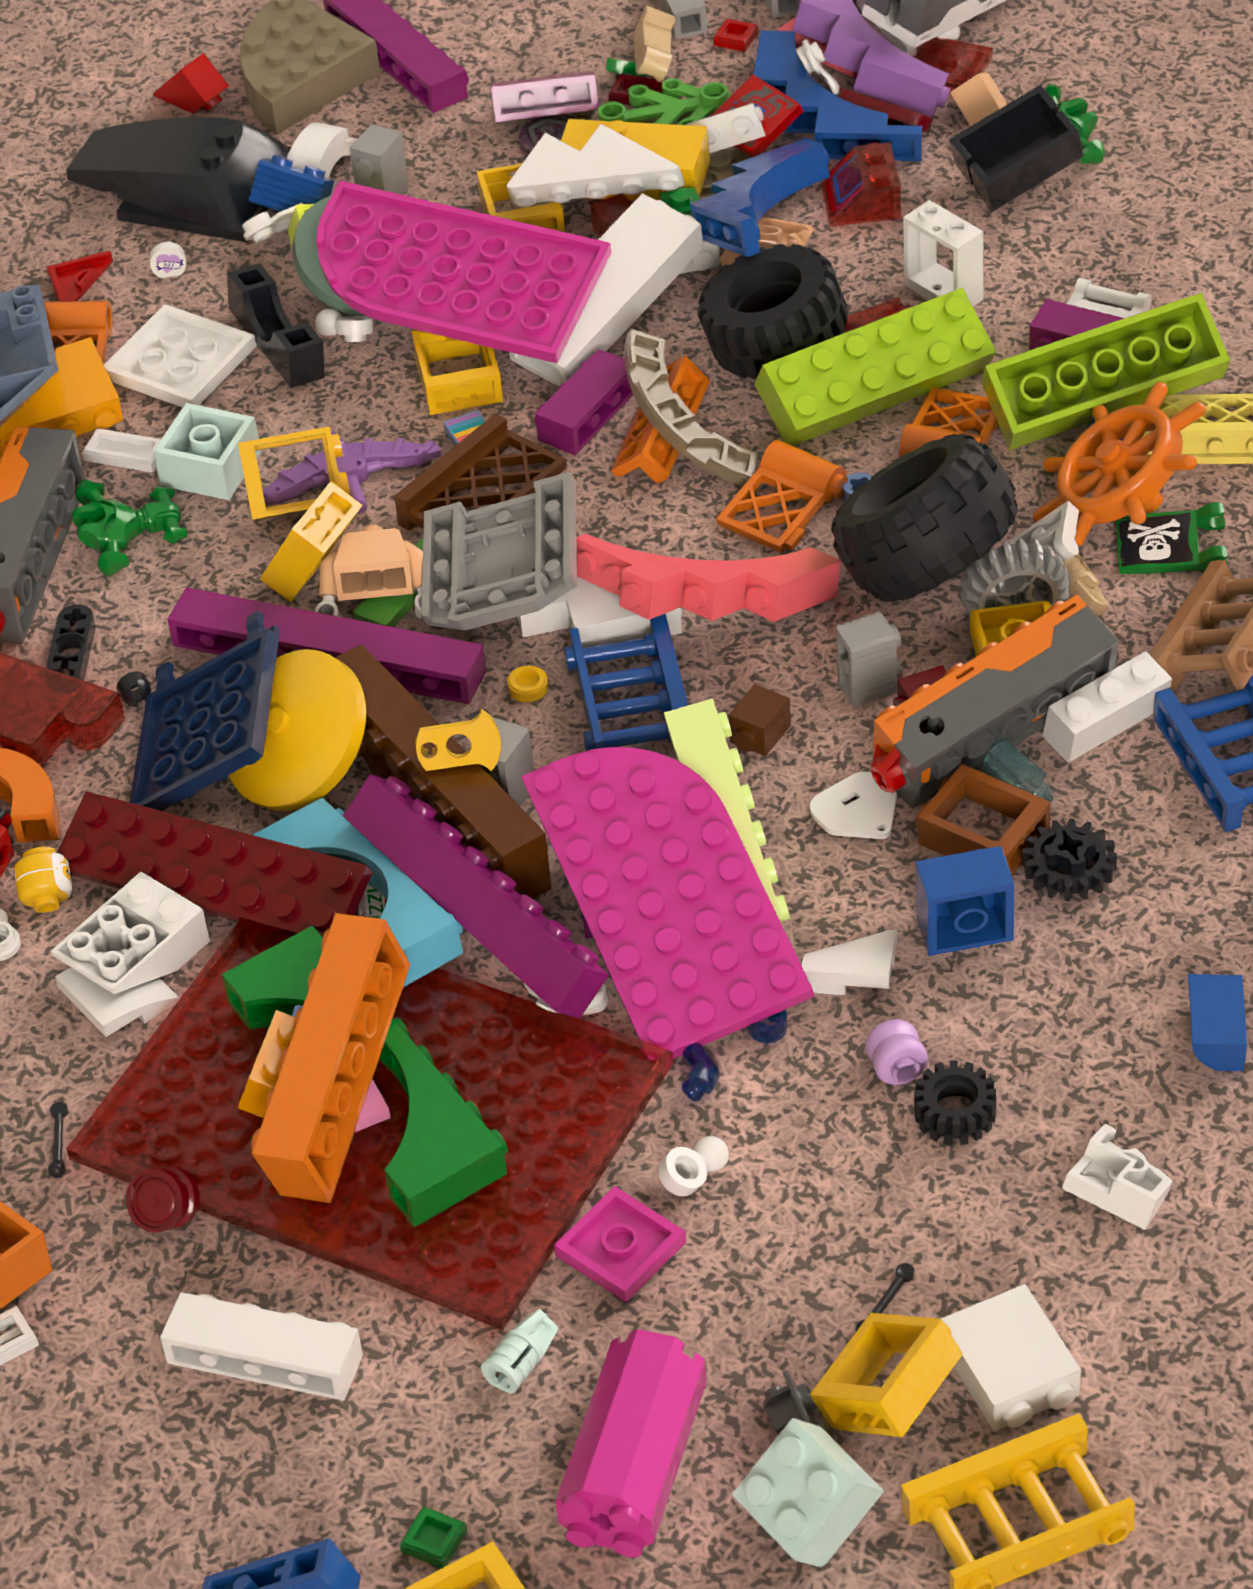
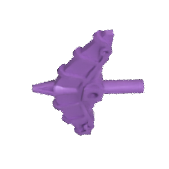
M340 438L343 456L336 457L338 473L346 472L350 496L363 505L358 513H363L368 505L360 484L369 478L370 472L383 470V468L421 466L425 462L431 461V459L442 456L439 446H436L434 441L420 444L405 442L404 438H397L396 442H373L372 438H366L365 442L345 443ZM324 451L315 456L311 454L306 455L303 462L289 471L282 470L278 473V478L266 488L262 487L265 505L283 503L286 500L298 497L313 487L318 488L329 484Z

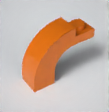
M0 748V799L12 805L11 820L17 842L59 840L60 816L48 775L38 763L26 755Z

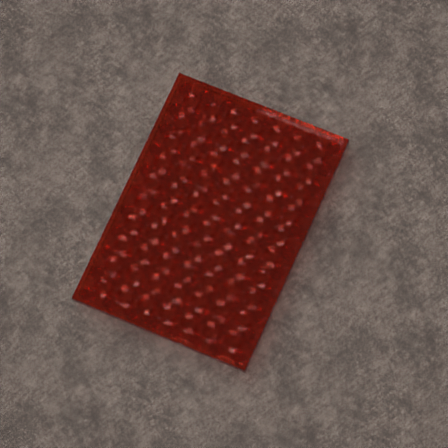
M238 922L66 1148L69 1160L130 1183L139 1172L150 1168H158L165 1165L180 1166L188 1171L197 1183L200 1192L198 1211L503 1330L555 1250L554 1244L563 1237L674 1064L673 1052L577 1017L550 1012L539 1007L535 1002L437 968L402 988L393 1019L399 1017L407 1027L410 1039L416 1046L422 1044L428 1050L435 1068L441 1074L446 1072L451 1076L458 1089V1094L465 1102L471 1100L476 1105L487 1128L490 1131L496 1129L501 1134L508 1148V1152L504 1154L507 1174L420 1225L413 1227L390 1199L385 1169L395 1156L407 1127L409 1101L393 1073L378 1060L372 1079L389 1108L391 1118L353 1134L331 1203L281 1196L252 1155L253 1135L257 1129L261 1128L264 1118L238 1108L269 1027L251 1030L228 1003L222 974L292 936ZM647 1055L655 1059H648Z

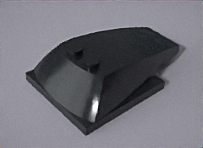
M180 117L150 120L94 130L66 169L67 179L101 192H115L117 198L123 200L116 210L118 221L248 242L243 236L246 232L242 225L249 219L267 212L269 209L249 201L258 162L260 160L272 159V155L287 158L291 147L286 146L263 130L241 120L222 117Z

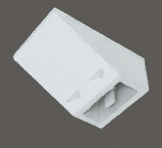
M140 872L52 949L51 954L106 990L116 994L178 971L207 945L210 939L202 908L143 872Z

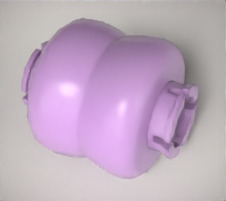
M894 1019L882 1022L872 1029L866 1038L865 1050L867 1056L873 1063L877 1077L887 1084L901 1085L912 1082L922 1074L927 1066L928 1054L926 1048L920 1042L916 1028L908 1021Z

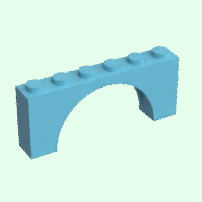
M324 798L312 802L253 834L254 836L367 865L373 871L368 885L387 899L386 906L379 919L387 921L411 964L403 987L463 954L459 936L463 933V929L454 916L443 910L437 902L343 817L344 812L340 808L334 809Z

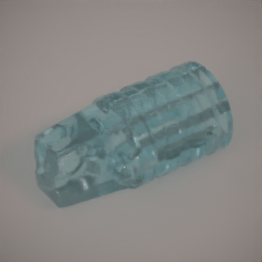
M1002 741L996 744L988 752L983 762V769L988 774L993 775L998 780L1048 800L1050 803L1054 800L1050 787L1042 780L1046 776L1045 772L1025 755H1022L1009 741Z

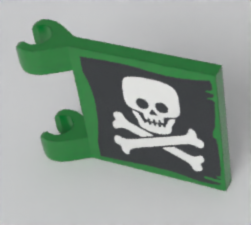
M1212 502L1197 510L1146 514L1145 522L1140 525L1134 524L1129 515L1118 519L1119 574L1205 571L1211 561L1225 560L1228 565L1226 547L1216 545L1200 553L1198 547L1197 527L1205 530H1223L1225 528V518L1222 517L1225 514L1224 505L1220 502Z

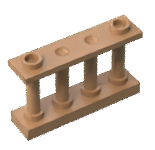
M1225 560L1210 562L1149 654L1172 678L1170 688L1173 693L1188 672L1226 670L1236 690L1244 689L1253 675V602L1233 603L1238 595L1253 594V578L1235 579ZM1244 619L1240 627L1216 629L1223 620ZM1227 645L1223 653L1199 655L1205 646Z

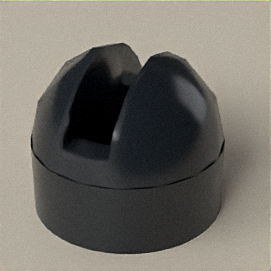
M137 671L124 675L116 685V690L122 701L131 707H139L137 702L143 700L146 703L147 695L152 691L145 674Z

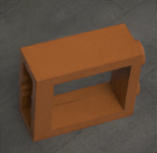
M961 764L951 777H946L942 781L938 793L930 803H925L920 807L915 819V826L918 827V844L944 856L1001 846L1010 873L1013 875L1023 863V849L1026 848L1027 837H1037V828L1039 826L1047 830L1050 829V801ZM965 797L1016 820L1000 840L995 842L946 819Z

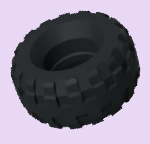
M966 434L947 435L942 439L930 441L923 444L920 448L906 453L886 468L874 474L864 485L858 487L850 495V498L839 507L836 516L833 518L831 531L835 538L833 547L861 590H865L876 599L885 602L911 599L922 592H928L940 586L941 583L965 571L968 566L976 560H980L998 541L1002 540L1008 533L1009 526L1014 524L1017 516L1018 505L1014 493L1016 489L1002 465L986 444L978 443L973 436Z

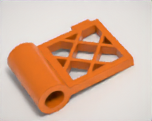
M110 301L44 302L53 343H59L61 346L91 337L93 342H97L95 348L104 364L108 337L111 336L113 327Z
M935 387L931 388L913 423H907L904 427L899 446V458L908 452L920 448L923 444L952 434L970 435L978 443L987 445L998 425L988 398ZM936 402H947L953 405L940 409ZM985 409L992 412L976 415L973 411ZM959 415H963L966 418L956 422L950 419ZM938 421L942 425L938 427L926 426L927 424L935 423ZM976 428L980 435L964 433V431Z
M778 439L774 440L766 448L760 467L716 518L717 525L782 553L786 548L793 551L805 536L803 528L825 502L831 503L835 498L839 499L843 496V486L848 482L845 468ZM763 482L776 487L778 491L777 493L755 497L754 493ZM800 498L808 501L804 508L787 511L785 503L787 501ZM781 503L783 513L760 517L758 508ZM754 509L756 519L743 522L732 519L738 512ZM786 523L787 529L779 538L764 533L763 528Z

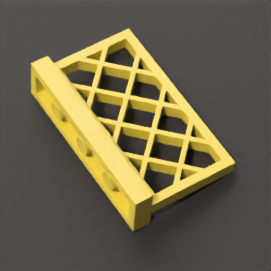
M1253 394L1171 395L1164 398L1159 409L1165 412L1169 418L1175 416L1194 402H1201L1206 408L1205 414L1180 431L1183 441L1181 455L1190 454L1195 456L1197 464H1253V422L1246 419L1250 415L1253 416ZM1224 407H1236L1238 409L1231 412L1224 409ZM1214 416L1219 420L1216 422H1212L1206 418ZM1146 431L1144 436H1146L1152 431Z

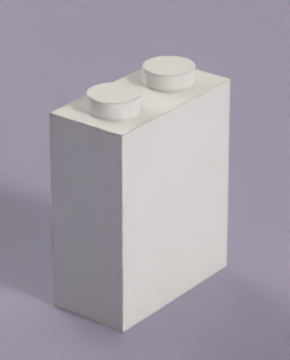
M1026 1284L942 1318V1321L950 1328L953 1339L963 1353L955 1364L954 1369L994 1432L1006 1426L1011 1428L1022 1426L1031 1419L1032 1415L1049 1408L1062 1409L1072 1403L1075 1397L1080 1396L1081 1369Z

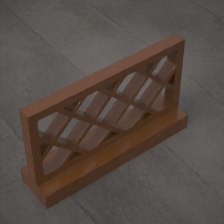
M494 414L394 496L398 525L409 531L416 525L424 529V511L461 502L463 507L474 506V509H477L480 505L496 504L535 493L534 481L559 475L567 468L566 458L508 430L507 419ZM509 445L522 451L519 454L500 455ZM544 462L549 465L545 469L529 470L528 464ZM524 465V471L501 472V467ZM497 468V474L475 476L482 469ZM526 482V485L520 490L504 491L503 485ZM499 485L500 492L476 493L477 487ZM472 488V495L450 497L459 489Z

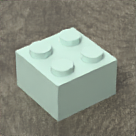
M186 403L153 451L160 486L230 500L244 478L238 443L259 439L255 417ZM261 450L255 451V452H256V458H257L258 455L260 454Z
M792 1418L735 1489L732 1496L794 1561L822 1567L827 1564L883 1494L884 1490L822 1427Z

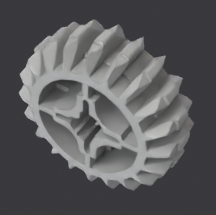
M1021 537L1015 544H1008L1004 539L1001 547H992L980 560H976L966 568L965 575L961 577L960 586L962 594L960 596L969 617L971 610L1039 601H1049L1052 606L1058 601L1065 602L1069 598L1070 577L1062 557H1060L1059 553H1055L1049 544L1041 546L1037 539L1026 544Z

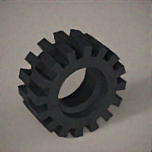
M958 1060L950 1061V1068L945 1069L941 1062L935 1064V1073L928 1068L923 1072V1079H917L915 1083L916 1090H914L916 1123H919L923 1134L930 1131V1139L937 1142L940 1136H944V1144L952 1145L953 1138H959L960 1145L968 1144V1136L971 1135L977 1141L982 1138V1130L988 1133L992 1129V1121L995 1122L996 1088H994L993 1079L991 1077L986 1078V1071L980 1067L974 1073L973 1064L969 1062L965 1063L964 1068H958ZM948 1096H962L971 1100L972 1105L961 1110H949L941 1107L938 1102Z

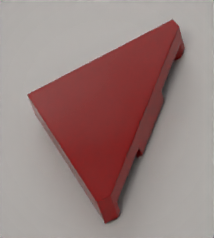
M111 251L46 267L57 301H79L113 263Z

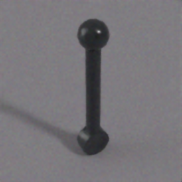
M56 1102L50 1107L51 1116L55 1121L53 1162L48 1167V1173L53 1178H60L66 1172V1167L62 1163L63 1118L68 1115V1108L65 1103Z
M902 1263L897 1266L895 1280L871 1313L882 1314L904 1282H909L914 1278V1268L912 1265ZM860 1320L855 1327L856 1332L865 1320Z

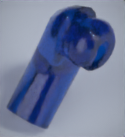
M694 1043L687 1046L682 1053V1056L692 1069L689 1072V1078L682 1083L681 1089L689 1099L699 1101L705 1093L710 1094L720 1078V1071L700 1043Z

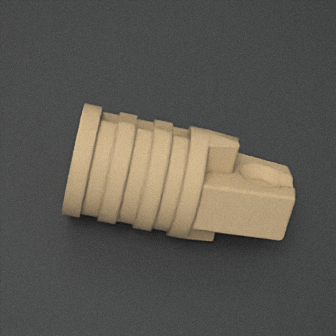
M1079 553L1067 561L1063 560L1070 577L1068 600L1078 594L1097 616H1100L1109 606V603L1098 587L1100 583L1098 578L1092 573Z

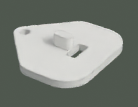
M858 772L817 794L811 800L810 814L831 835L885 839L891 834L897 793L896 791L888 793L881 790L874 781L871 772ZM855 796L858 798L847 805L843 804Z

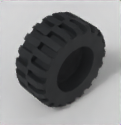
M777 244L769 249L761 247L758 254L749 257L741 255L735 258L734 263L730 265L725 264L718 270V275L716 277L712 276L707 282L706 290L702 291L698 307V317L715 360L730 373L732 372L734 375L742 378L749 375L753 380H756L764 364L843 334L848 320L847 304L831 262L818 251L810 247L806 249L802 245L792 244L790 247H786L784 244Z

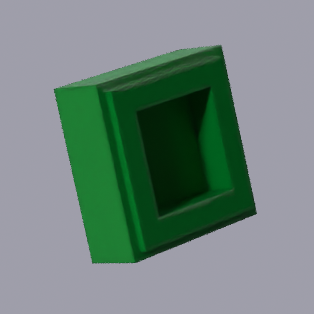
M423 1506L399 1544L400 1550L404 1554L442 1569L447 1566L467 1533V1525L463 1521Z

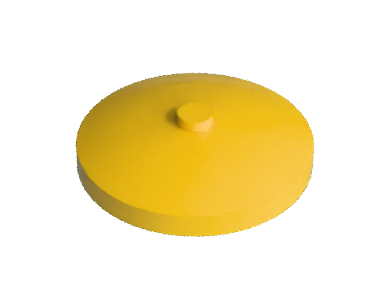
M297 650L276 658L263 757L254 764L246 765L229 774L232 784L242 796L268 810L279 812L294 811L323 798L341 781L358 753L366 724L365 697L361 684L354 672L340 660L317 650Z

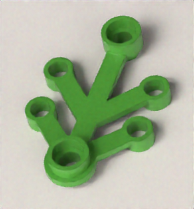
M677 78L663 81L662 93L649 90L645 85H634L628 90L629 103L634 107L642 108L626 110L625 106L621 103L608 102L598 108V121L620 120L623 122H636L660 117L654 124L673 125L685 112L695 110L689 118L683 119L678 123V125H687L713 114L731 96V93L726 85L719 82L707 83L701 88L682 83ZM682 96H684V97H686V98H688V99H683V100H681L680 98H681ZM648 103L653 104L652 106L643 107Z

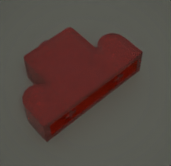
M0 652V748L26 755L43 767L65 739L69 738L73 747L79 750H95L102 747L125 721L121 698L118 692Z

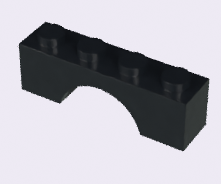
M261 263L227 272L228 305L230 311L248 333L255 335L256 344L289 387H296L324 378L323 341L308 322L295 326L291 325L282 308L276 282Z

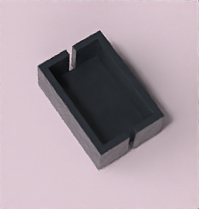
M1041 84L949 139L956 167L971 186L974 185L975 191L992 212L1084 157L1078 129L1062 110L1059 111L1058 105Z

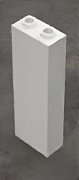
M642 193L598 239L609 242L612 253L558 363L509 352L510 360L555 385L560 386L579 369L580 365L587 361L598 349L606 352L704 248L701 223L692 216L683 215L670 208L663 201L654 200Z

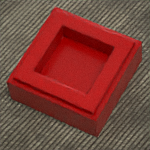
M727 18L713 37L714 46L746 52L758 34V25Z

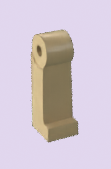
M647 5L633 34L635 69L637 74H649L661 83L667 74L672 59L671 30L675 24V16Z

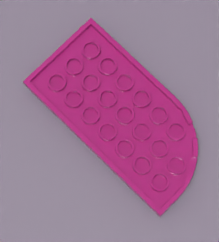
M339 181L321 215L316 237L319 262L327 283L343 302L359 313L383 322L553 363H558L612 253L609 242L345 181Z
M607 747L567 756L521 776L651 1067L670 1061L815 997L813 988L728 811L720 797L700 775L686 765L660 753L637 748Z

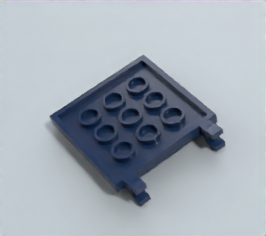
M260 611L255 612L246 619L247 640L181 677L174 678V665L169 661L156 668L157 687L146 698L129 803L165 811L166 808L194 796L201 789L224 780L229 774L246 765H252L263 757L281 629L276 625L266 629L264 626V614Z

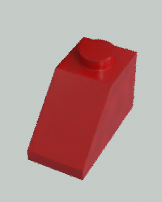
M202 53L156 90L153 95L158 99L194 114L202 107L208 112L223 100L219 94L229 85L208 57Z

